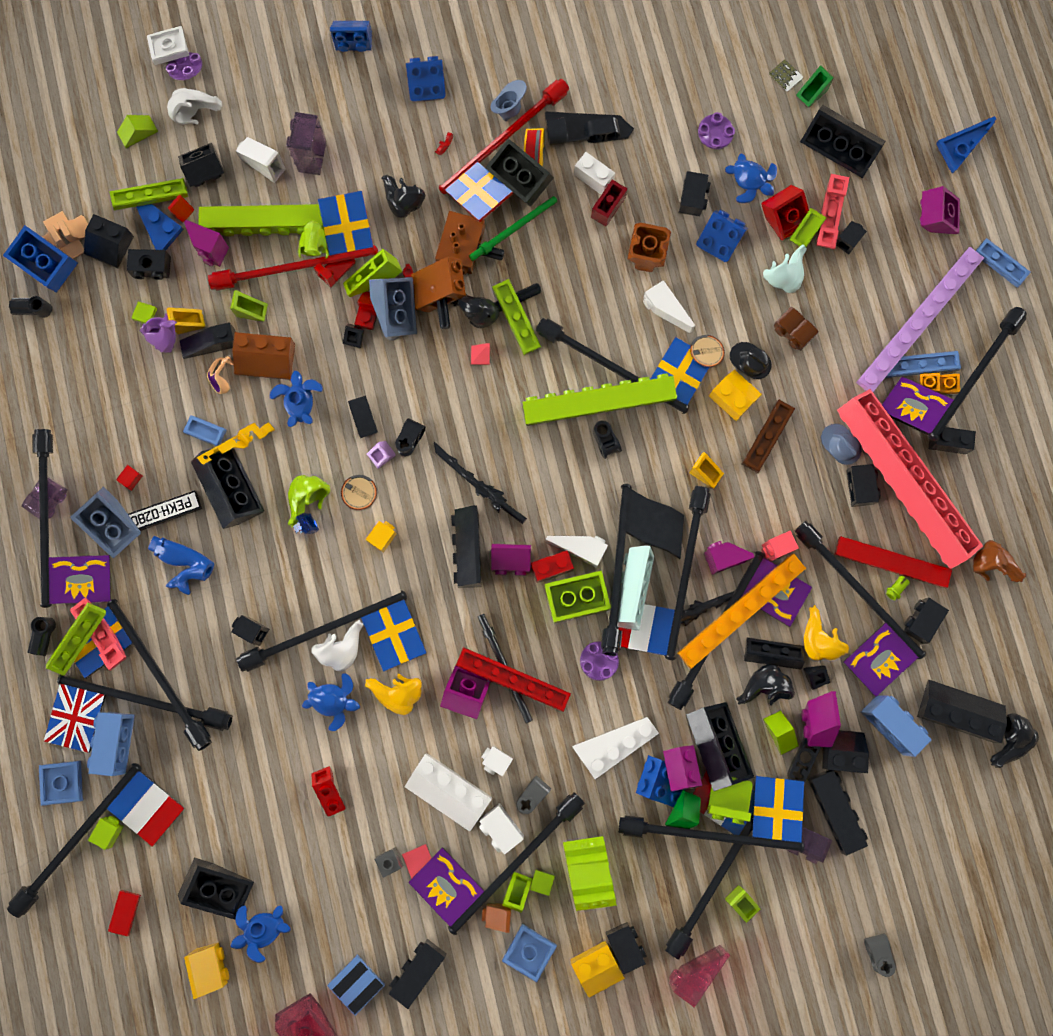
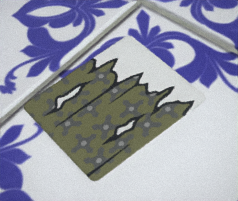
M785 59L769 73L786 91H789L803 78Z

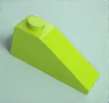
M382 249L349 277L343 285L347 295L353 297L370 290L369 280L395 278L402 272L398 259Z

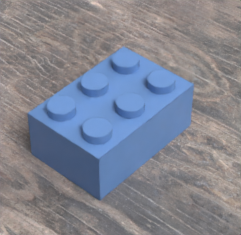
M893 696L875 697L861 713L902 755L916 757L932 740L928 736V731L923 726H918L913 721L914 717L908 711H903L899 707L900 703Z
M98 712L93 724L95 734L90 742L92 753L87 762L88 774L106 776L126 774L135 714Z

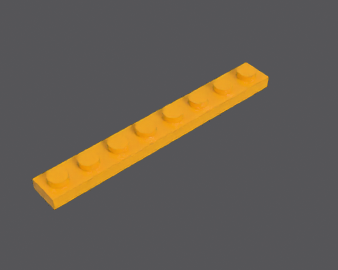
M795 554L789 555L677 654L692 669L802 573L806 567Z

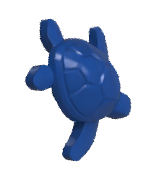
M740 154L734 166L730 165L725 168V172L734 174L738 185L747 190L744 194L736 197L737 202H751L755 198L758 189L767 196L774 194L773 186L767 183L776 178L777 166L774 163L770 164L766 172L761 165L746 160L745 155Z
M296 370L291 375V387L285 384L276 385L269 395L271 399L285 395L284 407L291 416L287 422L289 427L295 426L297 421H304L307 424L313 423V419L309 415L313 406L311 390L323 391L322 385L316 380H306L302 384V375Z
M345 673L341 676V688L334 684H325L319 687L313 682H308L307 684L310 693L308 694V700L303 702L302 707L308 709L313 706L317 712L324 716H334V720L328 728L330 731L338 730L345 723L344 709L347 711L360 709L357 701L347 699L346 697L353 691L354 686L351 677Z
M241 906L237 911L235 921L238 928L244 931V934L236 936L230 947L241 949L248 945V957L257 963L264 962L266 959L259 952L258 948L270 945L280 932L288 933L291 930L288 924L284 923V920L281 918L283 907L277 906L273 914L261 913L248 921L247 907Z

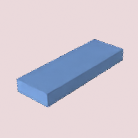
M987 238L976 250V252L984 257L982 260L984 263L1017 288L1031 273Z

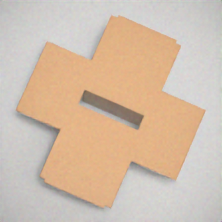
M61 211L43 221L49 231L43 238L72 259L84 253V247L80 240L85 238V229L88 226L84 216L80 215L68 221L64 212ZM59 230L63 232L66 239L70 242L69 244L65 243Z

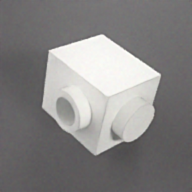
M494 746L491 749L487 747L481 757L484 759L482 764L485 765L484 769L492 775L496 772L501 776L504 775L513 760L512 757Z

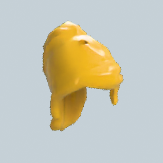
M816 605L809 607L810 618L804 634V646L808 656L813 660L819 661L823 658L836 660L847 654L849 646L838 639V629L834 628L832 630L833 637L828 636L827 633L822 631L819 609Z
M398 674L397 677L404 683L402 684L393 679V684L397 685L393 688L383 685L376 679L370 678L365 680V687L373 692L382 705L396 714H409L413 709V704L421 697L422 682L419 678L408 679Z

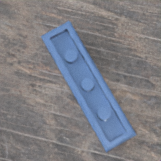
M958 351L903 356L885 378L959 371L961 369Z

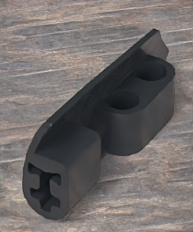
M545 112L549 145L587 140L588 143L628 139L634 131V128L621 115Z

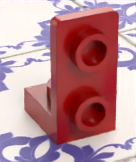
M355 259L327 264L325 267L318 263L314 269L317 276L331 288L356 261Z
M328 766L311 773L312 787L326 815L329 817L344 811L345 805L334 784L331 767Z

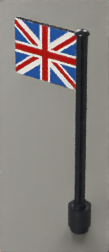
M59 675L57 679L59 688L44 742L90 753V742L95 734L94 719L98 712L102 711L106 695L177 713L172 703ZM185 707L190 716L201 719L205 727L223 731L224 729L229 730L233 715L229 714L228 711L212 707L200 711Z

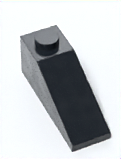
M230 322L215 325L179 340L183 359L233 348L236 332Z

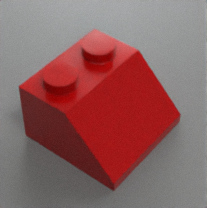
M793 185L788 186L761 203L766 220L782 241L795 232L809 211L804 190Z

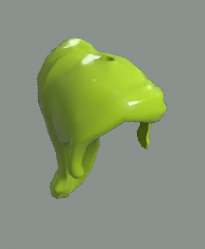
M311 220L303 228L304 231L299 240L298 256L299 258H301V254L320 256L325 253V258H328L329 250L324 230L319 223Z
M301 475L294 478L288 491L291 509L288 525H291L292 528L298 525L304 514L305 505L319 500L318 508L322 509L323 500L330 493V485L317 476L308 477Z

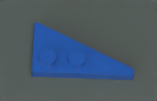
M995 116L938 140L936 145L951 173H954L993 126L996 121Z
M152 204L136 207L156 250H167L184 230L182 226Z

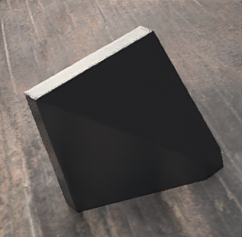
M347 324L345 326L343 344L361 348L364 330L353 324Z
M826 666L803 668L812 690L830 683Z

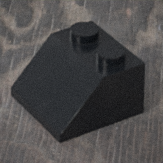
M212 143L178 156L180 168L190 187L201 186L205 181L209 179L216 180L224 174L223 167Z
M93 214L85 229L84 254L119 268L134 236L128 228Z
M839 730L833 746L823 747L822 769L868 773L869 751L865 733Z

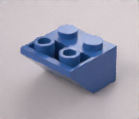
M333 21L330 32L336 51L347 52L357 50L364 52L372 49L370 21Z

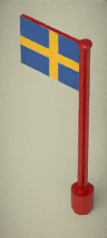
M561 78L551 83L543 90V96L539 102L444 184L439 185L440 192L451 196L477 221L481 222L507 200L513 192L480 163L545 106H555L563 99L569 91L568 84Z
M357 191L318 199L329 250L328 258L324 256L236 274L231 269L212 272L211 275H208L211 290L216 289V291L234 288L237 281L314 267L318 263L325 265L376 255L378 248L373 245L363 192Z

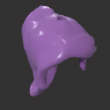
M165 313L164 318L155 317L149 319L142 325L140 332L144 335L147 342L155 346V349L161 353H171L176 340L175 324L177 322L169 320L168 314Z

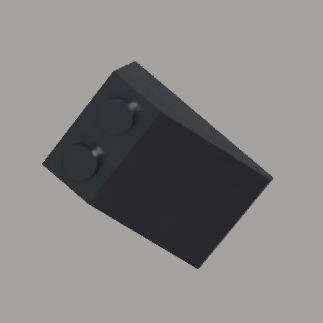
M194 857L178 893V898L181 905L235 920L238 909L245 905L254 881L214 863Z

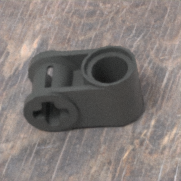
M536 775L518 798L517 809L523 814L531 813L552 788ZM529 799L531 807L529 809H521V801Z
M883 933L865 938L864 944L874 971L884 977L892 976L895 973L896 966L886 934ZM883 962L887 963V965L884 966V970L881 969V967L883 966Z

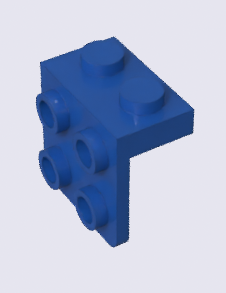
M438 56L427 57V61H421L420 58H410V62H406L411 101L445 98L443 61L438 59Z
M720 209L719 212L716 210L712 213L696 245L718 259L727 262L748 228L745 227V222L737 218L735 220L729 218L730 214Z
M648 755L636 793L674 807L683 790L671 791L665 761Z

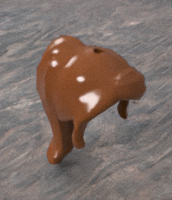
M993 540L987 541L974 557L973 572L984 577L986 581H989L990 577L985 572L995 569L1001 571L1004 576L1007 574L1011 581L1023 582V579L1026 577V573L1022 572L1012 555L1001 544Z

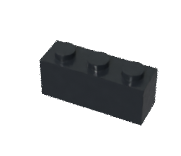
M429 939L425 943L420 942L414 950L416 953L412 960L408 958L401 968L404 972L400 977L396 975L389 985L391 987L389 995L407 1009L412 1005L447 954Z

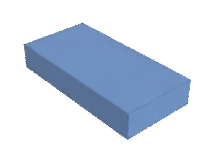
M190 415L183 433L218 446L221 444L227 430Z

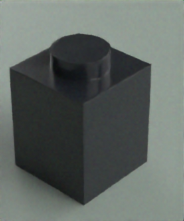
M851 221L838 237L836 246L849 255L867 231L861 224Z

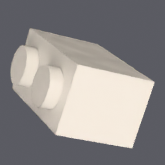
M587 152L584 153L574 168V176L601 195L610 181L615 178L614 171Z

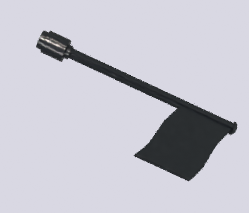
M630 484L621 485L622 493L609 625L602 630V654L608 656H617L618 651L621 650L622 631L619 630L617 622L626 533L645 544L665 550L676 556L679 560L681 559L684 515L670 506L650 500L635 492Z

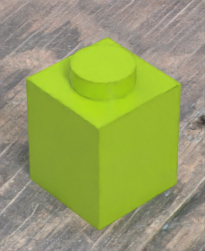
M113 816L100 818L88 841L104 850L113 847L124 826L119 823V819Z

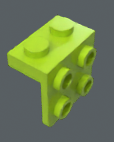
M746 780L713 791L711 785L707 814H711L712 819L724 821V817L730 818L732 823L744 825V821L750 822L751 813L748 812L753 787L752 782Z

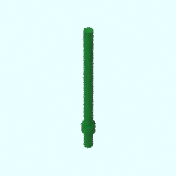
M552 196L493 239L479 245V248L469 255L470 260L474 261L483 254L486 255L491 252L494 246L557 203L556 197Z

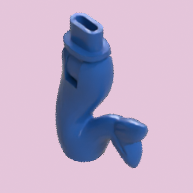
M154 536L148 547L150 551L154 552V556L168 565L190 566V568L181 571L166 584L167 588L178 587L182 593L190 595L188 580L205 581L213 571L214 563L209 558L179 543Z

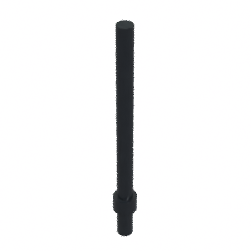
M485 614L477 616L484 630L482 633L485 639H488L497 661L508 666L494 636L496 633L493 627H490ZM511 690L525 723L533 721L522 695Z

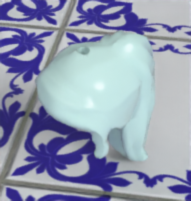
M802 244L792 254L790 260L789 254H785V260L782 264L776 266L775 261H773L771 269L764 270L763 277L769 284L783 289L787 293H794L801 287L804 279L802 260L807 250L805 245Z

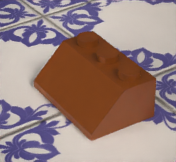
M235 332L232 349L235 375L291 380L295 343L291 337Z

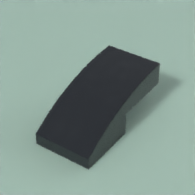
M366 395L349 400L348 404L359 437L363 438L378 433Z

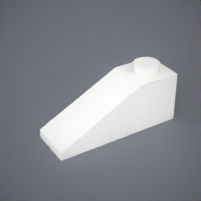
M664 280L644 293L643 303L647 309H651L654 314L688 333L693 331L695 324Z
M547 536L545 540L546 543L562 551L568 550L570 555L597 568L608 546L605 544L606 541L598 536H595V538L591 536Z

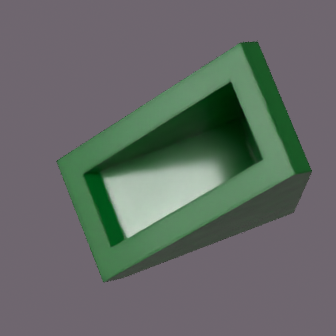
M820 65L796 96L810 107L828 91L834 77Z
M683 790L665 825L684 829H691L697 826L700 818L701 798Z

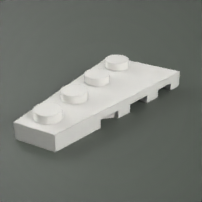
M645 717L572 747L593 778L596 779L659 733L649 718Z

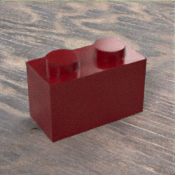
M612 179L593 206L591 218L607 227L626 199L628 188Z

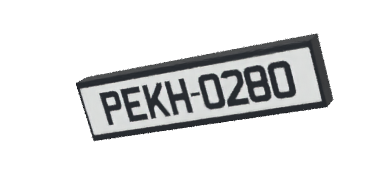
M194 490L128 513V515L141 531L201 510L202 507L197 491Z

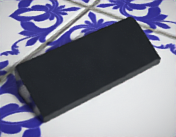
M747 637L744 661L801 670L805 664V646Z

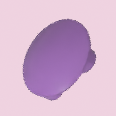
M189 52L187 57L169 61L166 70L173 79L187 80L200 72L202 60L198 53Z
M719 112L706 116L698 127V135L701 142L712 149H722L729 145L735 133V128L731 122Z
M598 641L590 643L584 648L580 656V665L583 672L589 678L599 681L606 680L616 672L619 658L618 655L608 656L602 654L601 642Z

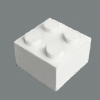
M500 803L481 817L479 821L481 823L479 828L485 836H491L493 839L492 845L498 853L502 851L505 855L524 839L523 833Z

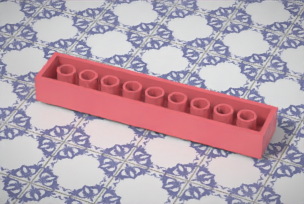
M871 389L852 398L837 410L840 418L851 429L852 435L861 443L862 449L873 460L874 466L881 471L885 481L891 485L896 492L897 498L906 506L909 515L916 520L919 529L926 534L931 546L938 551L942 561L950 569L968 560L983 547Z

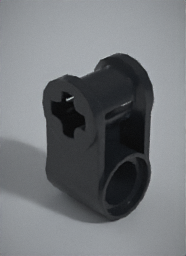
M410 418L405 421L395 442L397 451L401 456L406 457L413 453L425 432L426 426ZM407 443L408 447L402 449L401 445H406Z
M604 420L598 421L593 428V436L602 457L606 459L610 454L617 451L619 453L622 452L621 445L611 425ZM600 426L605 427L607 433L604 435L599 434L597 428Z

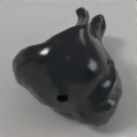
M384 175L381 177L384 182L388 205L396 217H407L411 212L421 207L426 197L425 192L416 185L407 186L403 178L399 179L402 187L398 188L392 176Z
M466 294L465 297L451 302L454 307L459 306L465 316L470 320V324L476 328L489 327L499 317V310L495 303L484 297H472Z
M768 664L760 667L753 673L743 694L738 696L736 700L738 705L745 704L758 697L761 693L768 695L769 703L772 706L779 699L790 700L794 698L795 691L790 677L782 673L778 666Z
M1015 713L1006 716L1005 739L1007 744L1000 752L991 756L992 766L1001 768L1006 763L1020 759L1035 747L1039 740V734L1033 729L1027 718Z

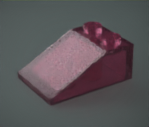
M718 945L681 965L678 970L674 969L669 977V984L673 992L692 1007H695L730 954L723 946Z
M311 993L275 1014V1031L279 1036H337L322 1007Z

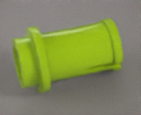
M899 576L896 582L887 588L886 595L891 600L900 599V594L910 584L908 579L901 584L905 578L904 576Z

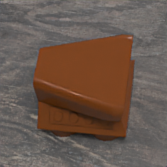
M641 222L634 225L627 259L634 262L635 269L653 272L655 267H664L671 231L665 227Z

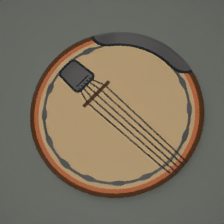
M710 335L696 337L690 346L693 359L705 367H714L720 364L725 355L722 343Z
M365 475L351 476L344 482L341 488L343 502L354 510H363L370 507L377 496L375 483Z

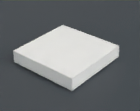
M182 26L147 35L154 65L189 56Z

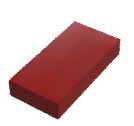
M124 890L119 891L108 932L129 936L140 900V894Z

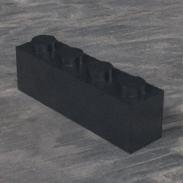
M826 770L808 778L841 854L847 856L867 847V834L858 825L859 817L856 811L852 810L849 802H851L849 795L846 791L842 790L840 785L842 780L839 774L834 772V770Z

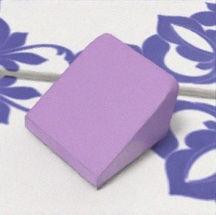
M386 441L378 442L367 453L377 469L396 456Z

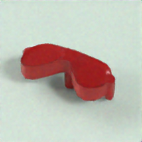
M447 133L445 142H439L441 145L435 153L438 155L444 154L452 142V133Z

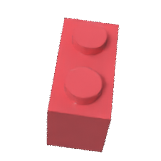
M790 530L762 544L763 548L761 551L764 553L765 559L772 562L799 549Z

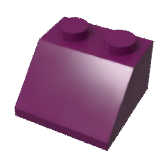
M944 186L922 191V199L920 200L922 208L921 226L931 233L959 234L960 199Z
M185 220L184 224L193 247L203 259V262L209 266L216 265L220 267L229 249L222 235Z
M721 541L711 544L704 553L712 575L746 563L754 558L753 553L729 542L722 544Z
M492 544L491 571L495 572V575H507V572H514L515 576H526V573H530L531 545Z
M455 666L444 690L440 707L478 719L491 681Z
M831 691L809 700L805 709H802L801 717L802 721H805L804 737L807 738L808 746H833L841 727L836 691Z
M694 745L663 751L671 791L702 787Z

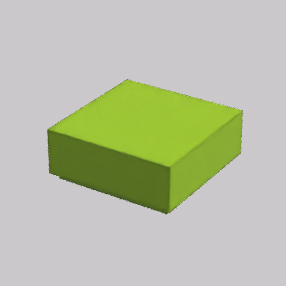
M138 301L132 319L137 322L146 323L149 319L154 318L157 308Z
M535 869L530 890L549 896L555 875Z

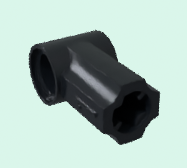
M39 296L12 298L9 301V309L12 315H38L45 318L52 312L51 304Z
M36 617L32 620V634L27 653L46 656L51 633L56 628L53 618ZM43 621L46 623V627L44 630H42L41 623Z

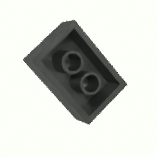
M509 138L485 167L530 207L554 178Z

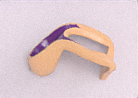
M229 356L217 358L207 373L208 381L218 394H225L230 389L228 382L219 376L225 363L234 365ZM219 361H222L221 364H220V366L217 368V370H216L215 373L213 374V371H214L215 367L217 366L218 362H219Z

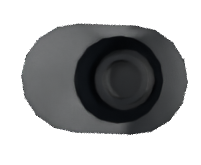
M740 342L734 345L730 351L732 365L748 377L759 380L765 378L770 373L772 367L770 357L765 351L749 342Z

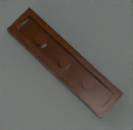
M780 399L777 401L743 460L742 465L756 473L760 472L793 414L794 407Z

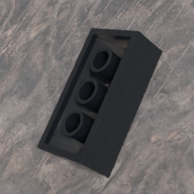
M822 105L800 142L863 178L886 141Z
M234 448L223 454L217 451L209 456L212 460L204 465L197 457L209 450L201 451L191 461L223 529L239 525L265 511Z
M477 505L455 509V515H451L452 526H455L456 533L452 534V545H456V553H453V565L457 564V572H454V584H458V588L482 587Z
M932 680L927 681L917 717L992 743H1002L1007 726L1006 705Z
M727 702L703 707L686 714L713 791L755 778Z

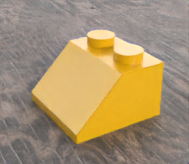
M734 369L712 390L709 397L737 421L762 394Z
M606 940L570 959L571 965L589 998L625 979Z
M219 942L197 948L184 957L193 999L221 989L228 983L229 972L224 967L223 960L225 954Z

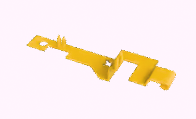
M269 422L260 429L255 423H252L241 429L238 435L198 456L197 459L204 465L212 460L209 456L217 451L223 454L232 448L244 449L248 447L249 442L253 440V436H250V431H253L259 439H262L269 432L275 431V429Z

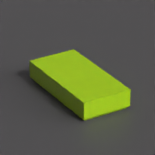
M810 208L789 240L799 247L802 244L807 247L826 220V217Z

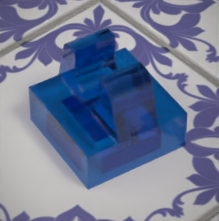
M302 513L296 517L298 523L293 526L296 534L299 532L314 534L319 531L311 513Z

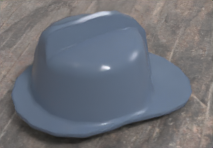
M515 80L507 84L491 103V111L499 114L504 121H508L516 116L521 110L520 100L526 93V83L522 80Z
M831 424L822 431L821 441L823 446L839 463L849 465L855 463L860 458L862 452L861 444L846 427L840 424Z

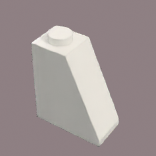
M249 137L240 142L236 152L242 161L274 183L286 170L277 151Z

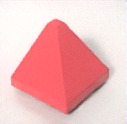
M490 343L471 346V365H490Z

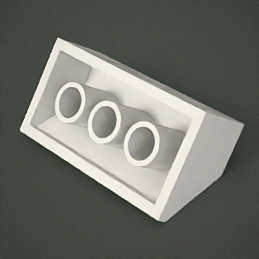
M427 753L405 785V788L468 831L472 830L492 799L491 796Z

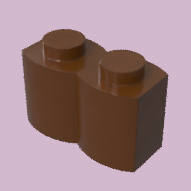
M792 306L774 324L776 333L781 337H786L789 340V345L800 351L819 332L812 323L806 320Z

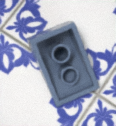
M413 277L369 280L370 299L384 336L417 334Z
M104 486L70 517L112 558L117 556L141 534V531L119 501Z

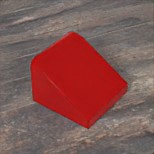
M180 194L168 207L171 214L182 223L194 212V208Z
M127 465L116 480L132 491L143 475Z

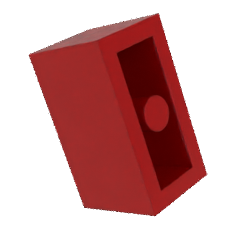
M568 550L531 562V568L537 583L574 570Z

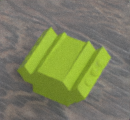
M604 837L563 842L576 911L617 906Z

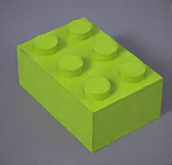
M602 570L544 585L553 624L610 610V602Z

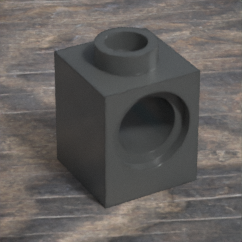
M395 847L374 859L383 878L404 866Z

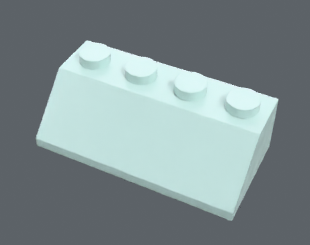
M650 546L629 548V553L625 554L624 565L626 567L625 572H622L618 627L640 630L654 561V554Z

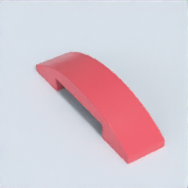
M836 174L830 175L821 211L826 220L818 230L816 246L835 249L839 232L838 226L850 177Z
M84 598L70 609L75 619H77L87 602L91 603L87 598ZM103 618L92 634L91 639L100 651V658L108 670L111 671L126 659V655L118 638Z

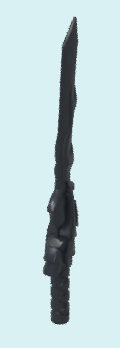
M434 442L435 453L476 488L477 496L481 495L483 498H489L491 505L498 513H500L501 508L521 524L525 523L527 518L506 503L507 500L502 496L504 492L495 489L494 486L484 484L483 481H478L474 478L473 473L466 471L458 464L456 458L447 454Z
M734 591L704 603L695 600L694 604L689 605L687 610H683L681 624L684 623V626H687L693 620H697L702 613H707V609L711 607L717 609L724 602L730 600Z

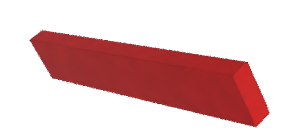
M842 536L838 539L834 554L835 556L945 589L949 586L952 569Z
M464 647L455 665L564 712L571 695L567 691Z

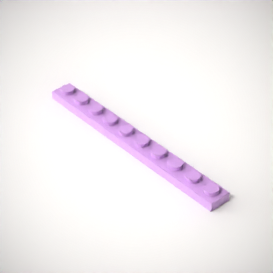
M971 247L963 253L857 380L856 383L866 391L871 389L874 392L984 257Z

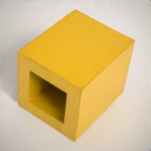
M378 521L366 538V541L384 553L396 536V532L393 530L395 527L387 521L384 524Z

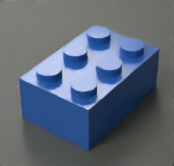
M25 225L3 254L5 258L56 293L78 264L77 261Z

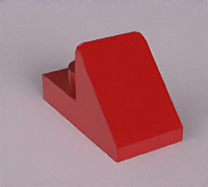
M366 291L362 293L357 301L359 309L354 325L374 330L377 315L370 299V292Z

